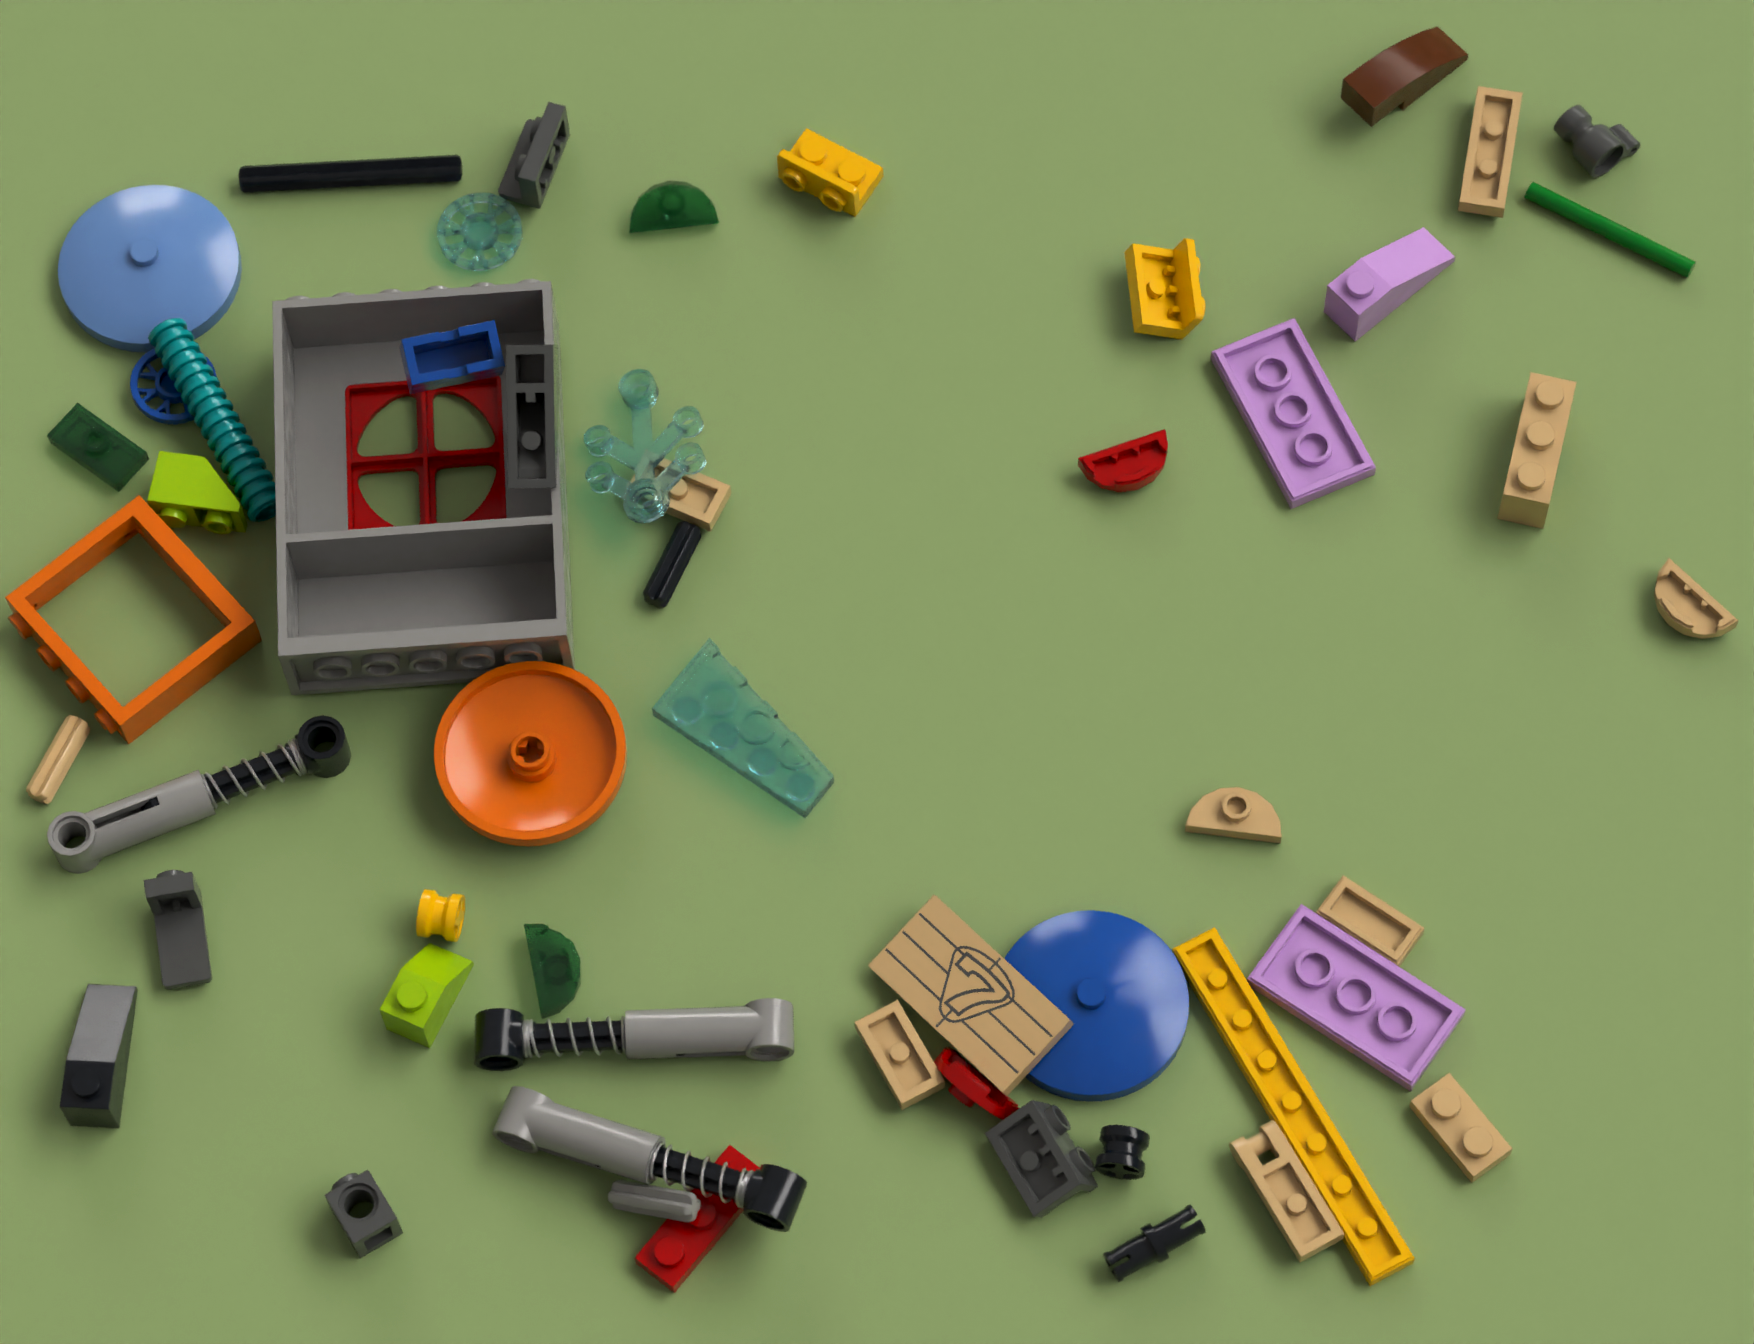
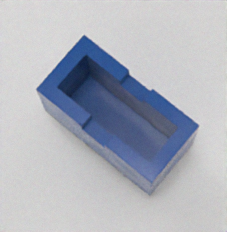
M495 320L458 327L451 331L441 333L438 331L401 339L400 353L410 394L500 376L505 368Z

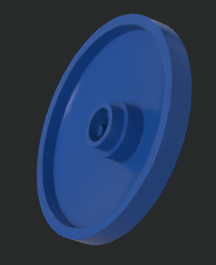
M1086 910L1061 914L1045 920L1030 929L1013 945L1004 958L1074 1023L1069 1031L1026 1076L1030 1082L1039 1088L1062 1098L1076 1101L1094 1102L1117 1099L1134 1093L1154 1081L1170 1065L1179 1051L1188 1024L1189 992L1183 970L1171 949L1159 936L1141 923L1106 911Z

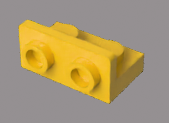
M807 128L790 152L782 149L777 155L778 176L785 185L798 192L804 190L819 198L829 209L836 212L844 211L854 217L857 216L883 178V167Z

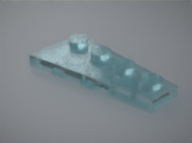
M710 638L652 707L654 717L805 819L834 783L833 774L799 736L787 728L778 718V713L766 700L763 701L748 684L745 676L736 666L733 667L725 659L719 647Z

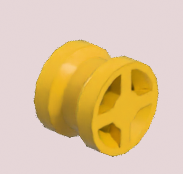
M424 889L417 912V936L429 938L431 935L437 934L442 935L446 941L457 942L464 921L465 896L454 893L449 897L439 896L435 890Z

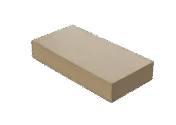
M1344 875L1316 911V914L1399 967L1424 932V927Z

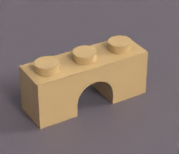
M1533 372L1530 373L1497 519L1541 529L1544 528L1577 382Z

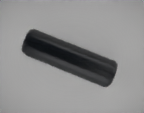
M680 521L677 524L643 591L644 600L647 603L659 608H664L668 605L701 539L698 526L687 521Z

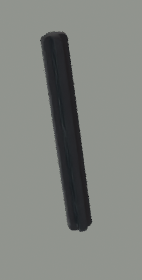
M459 155L250 165L240 167L239 185L241 190L247 193L454 182L462 179L463 167Z

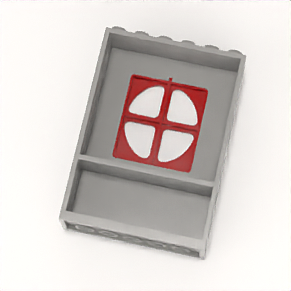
M525 279L515 284L501 285L481 282L471 287L447 288L445 286H431L425 290L404 292L397 289H386L377 294L363 295L342 292L332 297L308 298L306 296H292L286 300L272 301L278 658L291 695L467 683L494 668L523 661L551 662L575 670L560 332L551 281L541 282L536 279ZM495 320L505 363L502 375L414 394L409 393L400 353L401 339L438 331L439 333L451 331L458 327ZM558 344L559 417L557 488H508L506 345ZM440 394H452L474 406L491 427L495 437L494 444L488 448L450 451L436 449L433 410L435 397ZM407 396L415 398L417 404V449L409 454L367 457L359 455L358 446L361 437L374 416L398 398ZM487 465L496 469L495 479L488 495L470 516L461 522L437 523L436 474L438 471L445 468ZM416 472L419 475V525L394 526L383 520L365 501L358 486L359 479L366 474Z

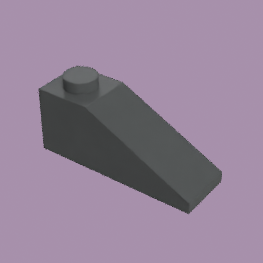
M558 344L506 345L508 488H557L559 417Z

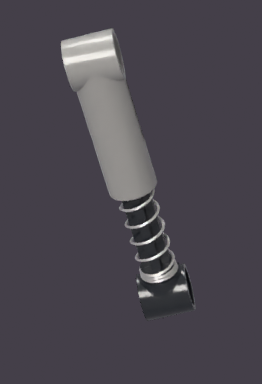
M323 715L312 717L302 725L299 733L294 735L295 739L288 740L285 747L278 744L277 750L265 754L260 751L259 757L249 761L242 758L241 764L231 768L224 765L221 772L213 775L205 772L203 775L200 774L198 769L84 814L76 811L62 813L49 825L47 832L48 843L62 868L72 873H84L95 868L103 857L215 815L214 808L217 809V803L224 801L229 804L230 798L240 794L247 797L250 790L258 787L265 790L268 783L276 780L284 783L285 777L294 773L299 776L309 773V775L314 774L323 778L335 777L344 772L351 759L350 746L344 728L339 721L332 717ZM330 741L335 743L326 752L314 751L316 746L322 742ZM74 837H86L82 845L77 848H65L66 844Z
M765 998L750 1001L745 1006L626 1010L625 1017L622 1016L621 1021H611L608 1016L605 1021L591 1022V1019L587 1017L585 1022H571L567 1018L565 1023H551L548 1018L546 1023L536 1024L532 1019L530 1021L528 1019L525 1020L524 1015L516 1010L507 1008L486 1009L475 1014L474 1064L484 1070L507 1071L521 1067L525 1058H532L533 1056L540 1058L544 1053L555 1052L560 1057L564 1052H575L580 1056L584 1051H595L600 1056L605 1050H615L618 1055L624 1052L628 1060L746 1055L753 1060L778 1061L787 1059L794 1054L793 1005L786 1000Z
M521 1086L511 1087L492 1131L496 1139L520 1151L536 1153L540 1150L648 1185L660 1177L669 1186L679 1183L683 1185L686 1191L698 1189L701 1190L705 1197L712 1196L713 1194L720 1196L723 1203L733 1200L737 1207L744 1209L743 1214L748 1219L775 1231L787 1232L790 1230L807 1187V1181L803 1177L783 1167L763 1164L756 1171H747L746 1168L742 1171L728 1168L727 1162L722 1166L709 1162L708 1156L704 1160L693 1157L690 1150L683 1154L672 1150L671 1144L666 1148L665 1138L556 1104L547 1096Z

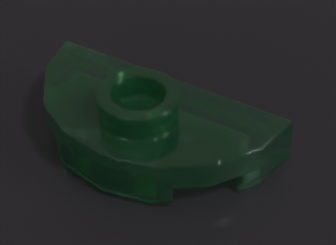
M666 181L651 186L638 197L630 213L629 233L719 223V218L714 203L702 189L688 182Z
M524 924L542 1019L561 1012L574 1000L581 984L582 964L574 943L562 933L549 929V926L545 924Z

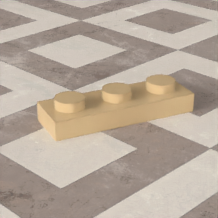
M1478 86L1458 211L1503 218L1523 93Z

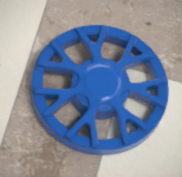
M155 348L150 350L138 360L131 373L130 389L137 408L148 418L163 424L175 425L193 421L195 416L190 415L187 408L188 405L183 403L181 399L182 393L177 392L174 385L175 382L170 380L168 376V370L163 367L157 373L150 363L159 357L155 353ZM206 357V364L211 366L214 373L213 376L217 377L214 366L212 365L211 361ZM145 367L149 370V372L142 371L145 369ZM139 378L154 380L156 388H138ZM159 396L164 402L156 410L146 404L154 397ZM182 402L185 412L170 414V405Z

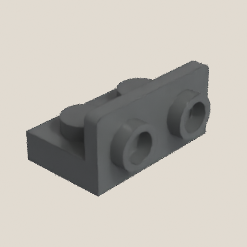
M548 102L542 118L536 117L535 120L529 119L526 121L499 186L498 193L500 198L541 208L570 136L566 106Z
M1035 1100L1029 1101L985 1134L1033 1217L1042 1218L1079 1191L1091 1192L1098 1187V1184L1092 1175L1095 1171L1092 1160L1081 1147L1074 1145L1067 1133L1070 1130V1124L1064 1113L1056 1105L1051 1106L1048 1103Z

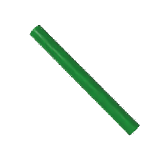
M1532 182L1526 191V199L1686 278L1690 276L1696 264L1695 261L1535 182Z

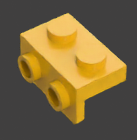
M1184 238L1174 249L1132 243L1124 254L1134 332L1183 340L1203 320L1205 314V300L1201 296L1199 282L1200 260L1196 256L1194 240Z

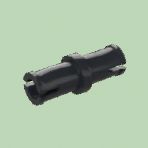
M1189 1204L1185 1209L1153 1227L1148 1223L1140 1228L1141 1234L1113 1250L1103 1253L1108 1267L1124 1258L1129 1259L1111 1271L1116 1280L1121 1282L1124 1280L1123 1278L1155 1260L1162 1263L1169 1259V1252L1193 1238L1205 1234L1206 1230L1201 1219L1184 1229L1180 1227L1198 1215L1194 1208Z

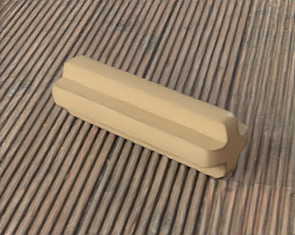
M74 715L65 717L26 787L29 797L43 804H49L52 801L90 733V727L85 720Z

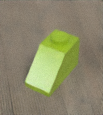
M432 943L426 945L401 968L379 1009L386 1029L430 1048L474 966L473 961Z

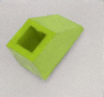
M159 451L147 501L149 506L168 527L183 528L185 525L205 527L208 531L217 534H228L231 531L246 533L248 524L241 504L205 456Z

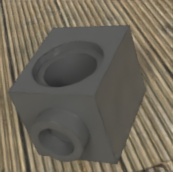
M369 1170L359 1175L351 1173L340 1178L333 1184L332 1191L325 1194L331 1211L359 1258L364 1257L403 1234L398 1218ZM360 1202L374 1204L373 1210L366 1217L353 1218L349 1216L351 1209Z

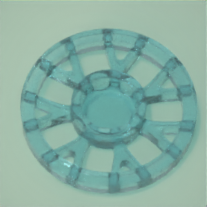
M472 193L456 199L443 211L437 226L439 246L446 258L456 266L471 271L490 270L506 263L518 250L523 233L521 219L515 207L506 199L491 193ZM488 203L487 214L474 213V204ZM470 205V209H469V210H466L465 208H463V207H465V206ZM493 205L498 206L495 210H492ZM505 210L511 218L497 226L495 218ZM457 211L467 217L463 221L462 226L450 220ZM499 234L514 235L510 244L497 241ZM462 235L463 241L447 245L445 236ZM468 247L476 250L472 260L460 257ZM493 247L499 255L486 260L483 250Z

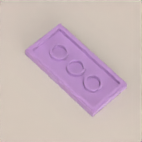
M1295 318L1211 351L1212 363L1291 509L1375 475L1376 466Z
M1302 904L1247 978L1252 989L1410 1092L1461 1021L1466 1011L1463 1007Z

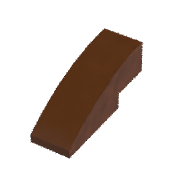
M1438 26L1421 31L1387 48L1346 76L1342 83L1341 99L1372 127L1396 107L1404 110L1468 60V54Z

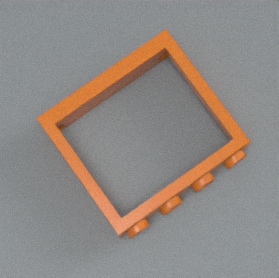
M140 495L5 597L13 613L8 617V620L17 629L19 635L24 640L32 636L40 645L36 649L38 655L49 669L54 672L60 668L68 676L69 679L65 681V684L81 704L89 700L98 710L94 713V716L104 730L107 729L110 734L117 731L128 744L137 739L262 641L256 621ZM139 533L225 628L122 707L40 616L37 610Z

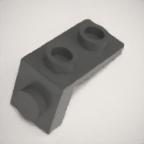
M168 870L159 873L156 878L144 880L146 900L155 919L164 988L171 990L211 982L212 972L202 894L193 873Z

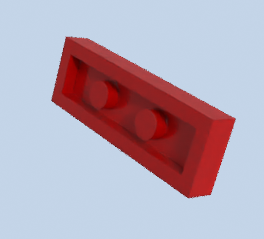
M731 1145L715 1161V1164L722 1166L727 1162L728 1168L742 1171L744 1168L747 1171L760 1169L759 1166ZM691 1190L690 1192L694 1193L696 1199H699L701 1202V1208L697 1211L696 1219L692 1222L667 1219L634 1257L636 1264L675 1293L743 1212L744 1209L737 1207L733 1200L723 1203L720 1196L713 1194L712 1196L705 1197L701 1190Z

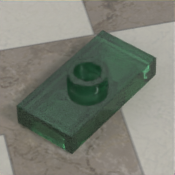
M79 403L47 435L52 445L118 492L149 460L145 450Z

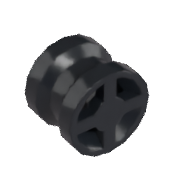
M1107 1125L1102 1127L1099 1140L1103 1144V1151L1096 1158L1095 1169L1103 1175L1117 1179L1134 1180L1142 1178L1146 1166L1142 1161V1153L1149 1147V1134L1143 1130L1125 1125Z

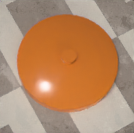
M545 661L510 663L494 668L475 678L448 705L439 723L434 743L436 775L441 791L453 812L461 821L480 835L514 846L529 847L552 844L568 839L588 828L600 818L615 799L624 779L627 763V744L623 724L615 705L600 686L582 673L560 664Z

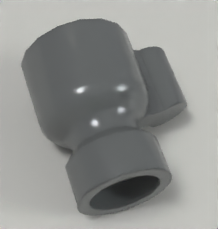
M1575 105L1565 111L1554 126V131L1565 142H1572L1574 144L1572 153L1575 160L1594 178L1609 172L1621 158L1632 156L1641 146L1635 137L1621 124L1610 128L1603 124L1593 125L1592 116L1581 105Z

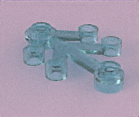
M635 369L626 373L618 385L625 404L631 408L633 447L611 435L610 430L604 425H595L584 434V443L591 455L595 457L608 455L635 471V481L630 482L615 474L611 465L604 461L591 464L586 470L585 477L590 488L595 493H606L609 491L624 500L623 508L629 519L637 523H649L665 514L670 504L668 492L685 474H696L705 467L706 458L701 447L697 443L689 442L681 445L676 450L675 459L655 478V467L683 437L692 438L697 436L703 430L704 422L695 407H682L673 415V421L653 441L651 408L657 401L659 389L653 375L649 371ZM694 419L691 423L683 425L687 420ZM604 438L602 442L594 444L598 439ZM690 456H696L693 460L685 461ZM606 475L603 479L596 480L597 477Z

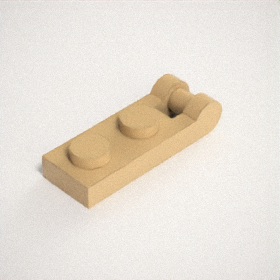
M1271 1120L1259 1127L1260 1133L1248 1139L1242 1136L1230 1142L1229 1148L1235 1161L1244 1170L1293 1253L1301 1263L1343 1240L1344 1232L1275 1121ZM1270 1150L1276 1159L1262 1165L1257 1156Z

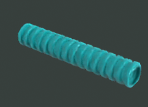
M172 318L161 322L150 332L148 340L155 347L156 355L162 358L161 363L168 370L170 380L175 382L174 385L177 392L182 393L181 399L183 403L188 405L187 408L190 415L195 416L194 422L197 427L201 428L200 431L203 438L208 440L209 449L215 451L214 457L217 462L221 463L222 472L228 475L227 480L229 484L235 486V495L242 498L240 502L243 509L248 510L249 520L261 522L276 516L273 475L271 471L265 470L267 466L264 459L259 458V450L257 447L252 446L253 440L251 436L246 434L247 431L244 424L239 423L240 417L238 413L232 411L233 405L231 401L226 399L225 390L219 388L220 382L217 377L213 376L214 373L211 366L206 364L207 359L204 354L200 353V346L193 341V334L187 330L185 320Z

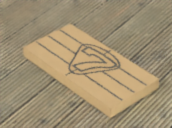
M935 894L868 965L1006 1096L1014 1090L1074 1025L1065 1014Z

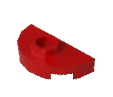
M1163 429L1078 458V466L1089 481L1102 489L1115 492L1139 490L1153 482L1164 469L1168 453L1166 431Z
M945 1047L935 1059L934 1063L937 1069L952 1083L948 1089L949 1092L964 1105L972 1108L976 1103L1001 1120H1004L1020 1109L1015 1101L1002 1093L990 1080L951 1047Z

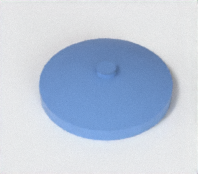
M144 185L128 188L109 195L94 204L80 216L70 229L62 245L58 261V280L62 296L77 324L96 340L108 346L131 352H149L155 347L150 344L148 336L158 324L168 319L181 318L185 320L187 330L192 332L194 340L206 333L224 316L231 306L238 291L242 272L241 255L234 231L219 209L196 193L167 185Z

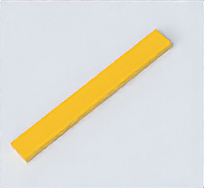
M1214 927L1173 948L1172 952L1177 958L1186 980L1269 1119L1277 1123L1343 1230L1344 1237L1342 1241L1369 1286L1413 1264L1414 1256L1216 928Z

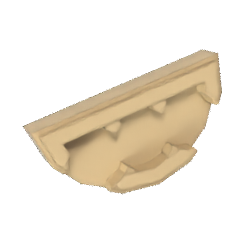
M1668 558L1658 573L1654 591L1657 610L1666 623L1683 635L1700 639L1719 637L1736 628L1738 620Z
M1240 787L1219 788L1204 795L1191 808L1185 825V832L1280 844L1282 838L1280 819L1273 806L1258 793Z

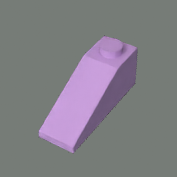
M1423 227L1360 258L1330 282L1326 290L1324 313L1356 342L1455 261V256Z

